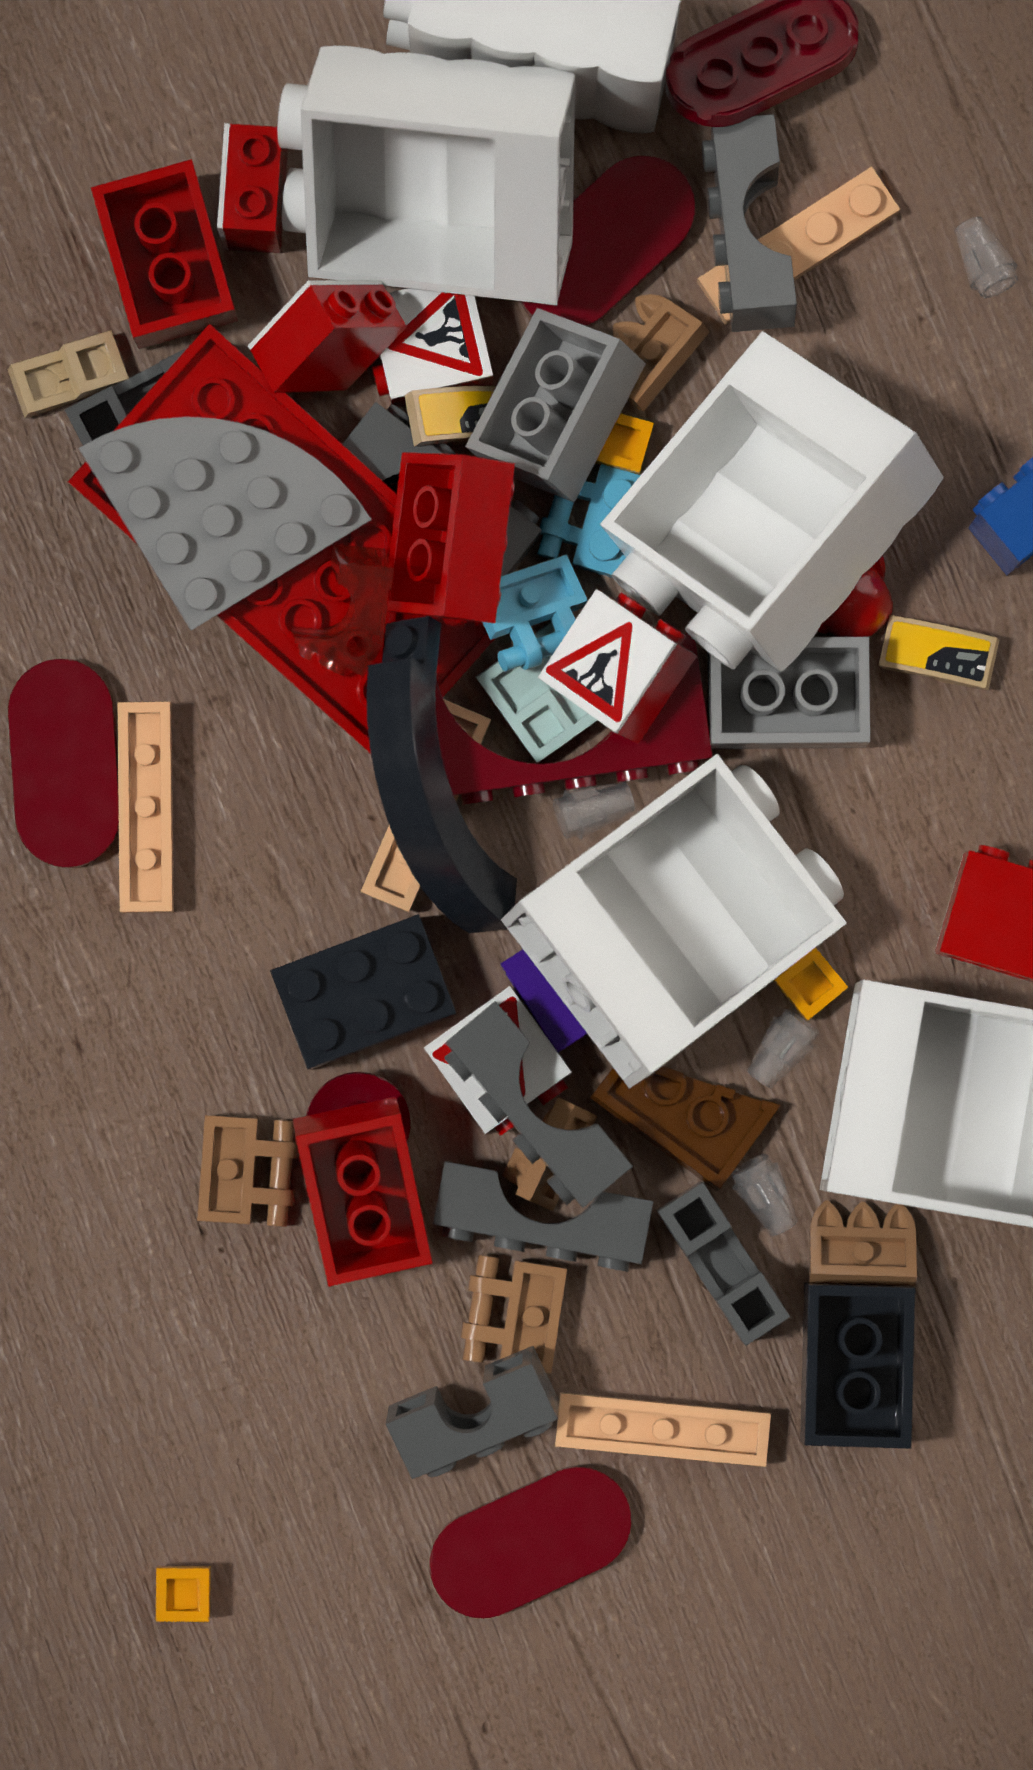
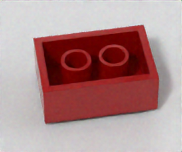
M192 159L91 187L131 333L138 349L202 332L209 324L216 328L238 322Z
M402 452L383 611L431 616L433 618L495 623L497 607L501 600L500 581L503 556L508 544L506 532L510 501L514 494L513 475L515 463L459 454Z
M396 1096L292 1119L328 1287L432 1264Z

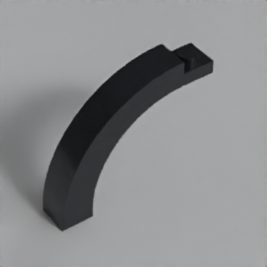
M431 616L386 623L382 663L368 665L367 723L375 779L390 829L405 862L425 894L454 924L469 934L507 929L501 919L515 906L517 878L498 866L486 854L470 832L452 794L441 756L435 701L441 623Z

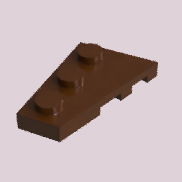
M664 1066L659 1067L630 1089L612 1067L590 1097L716 1191L722 1188L781 1106L766 1100L760 1101L736 1093V1090L718 1084L715 1086L685 1076L682 1072Z

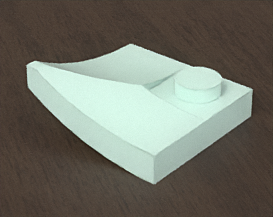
M549 622L535 633L536 639L555 632L552 622ZM551 656L543 658L541 665L527 670L517 667L503 671L497 661L477 675L476 679L536 763L597 721L593 716L538 678Z

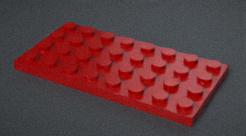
M209 324L113 431L151 420L178 417L215 418L242 423L267 431L307 452L333 472L356 496L372 520L216 616L371 755L367 723L368 665L382 663L386 623L425 617L383 611L397 494L285 392L274 393L263 372ZM85 462L68 480V483L137 544L87 462ZM434 618L441 623L436 678L442 697L446 695L495 640V638L490 640L482 622Z

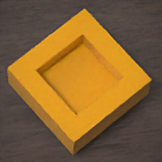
M620 413L595 464H603L639 475L654 423Z
M816 947L773 980L806 1021L848 988Z
M157 1566L156 1622L210 1621L211 1566Z

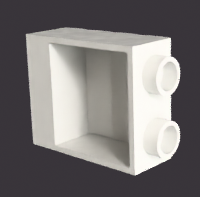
M385 0L383 17L390 19L386 45L410 50V53L430 55L447 61L462 59L489 61L511 68L522 66L547 67L575 74L574 119L594 118L600 123L618 130L648 133L654 132L666 81V69L670 63V56L672 55L681 0Z
M352 46L321 47L309 85L286 83L284 86L278 115V142L280 148L302 150L303 169L290 168L286 177L282 201V225L284 231L306 233L308 277L331 280H381L384 286L557 305L573 238L575 74L547 67L522 66L511 68L499 63L482 60L462 59L447 61L438 57L417 53L383 54L374 50Z
M762 331L600 523L602 528L626 556L611 576L630 596L658 616L663 613L675 597L698 612L686 626L685 630L701 647L727 667L735 669L751 650L781 672L804 650L819 629L821 623L830 617L844 602L858 583L862 574L871 568L885 553L903 525L912 519L926 504L941 483L943 475L916 432Z
M718 754L519 901L501 919L629 1089L661 1067L847 924L834 907L835 904L843 899L844 892L839 879L831 867L811 849L805 848L795 855L770 823L779 815V806L769 786L753 769L746 765H740L731 772Z
M861 980L855 983L819 1190L1033 1228V1010L868 980Z

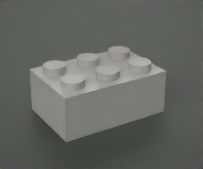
M537 308L465 447L480 458L515 463L513 478L575 502L646 363L621 339Z
M813 637L797 658L781 672L751 650L735 669L727 667L707 652L708 729L711 749L865 748L870 743L869 637Z

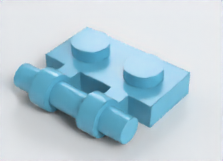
M601 464L596 483L585 481L577 497L590 501L583 528L568 524L574 502L554 495L548 518L543 517L539 527L542 530V539L537 555L548 559H555L559 555L562 542L575 545L577 549L572 563L573 567L612 578V573L626 556L602 528L600 523L641 475Z
M567 554L501 576V600L497 607L495 623H482L490 640L509 634L513 641V647L499 651L497 654L498 662L503 671L517 667L527 670L541 665L543 658L553 655L576 619L572 612L582 609L587 603V597ZM551 620L555 632L536 639L531 626Z

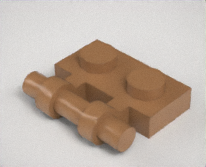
M205 1115L197 1221L251 1224L252 1205L254 1203L268 1204V1226L288 1227L289 1206H294L295 1190H290L292 1158L298 1159L297 1143H294L293 1121L274 1120L273 1141L257 1140L259 1119ZM256 1156L271 1157L269 1188L254 1187Z
M478 1255L476 1275H470L468 1291L473 1292L468 1322H463L461 1338L466 1339L463 1360L483 1363L486 1342L502 1345L500 1359L534 1346L545 1372L551 1374L567 1268L515 1260L512 1281L496 1279L499 1258ZM494 1295L509 1297L505 1328L489 1325Z

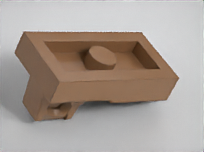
M558 1097L553 1109L547 1112L542 1122L554 1128L574 1130L593 1125L597 1116ZM515 1148L503 1173V1177L518 1187L516 1195L551 1211L554 1210L559 1196L547 1183V1180L554 1174L541 1158L532 1164L519 1148Z

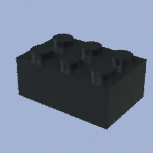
M419 914L270 970L307 1070H313L457 1015Z
M804 1282L800 1442L804 1446L911 1449L915 1287Z

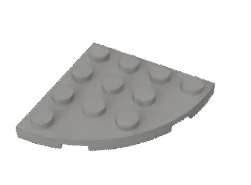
M199 417L156 419L129 425L107 433L78 448L190 630L205 623L372 520L356 496L333 472L316 458L278 436L242 423Z

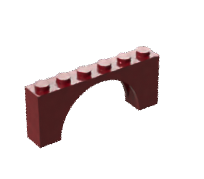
M685 633L687 637L681 645L697 655L696 641L688 633ZM698 655L639 744L610 730L598 744L583 754L570 760L547 764L514 761L500 756L476 742L457 723L441 695L436 678V721L441 756L453 796L461 795L462 805L493 801V790L513 788L514 798L545 793L544 783L562 780L565 781L566 790L597 786L596 776L616 773L617 783L648 778L647 768L666 765L669 775L688 773L699 768L700 760L712 758Z

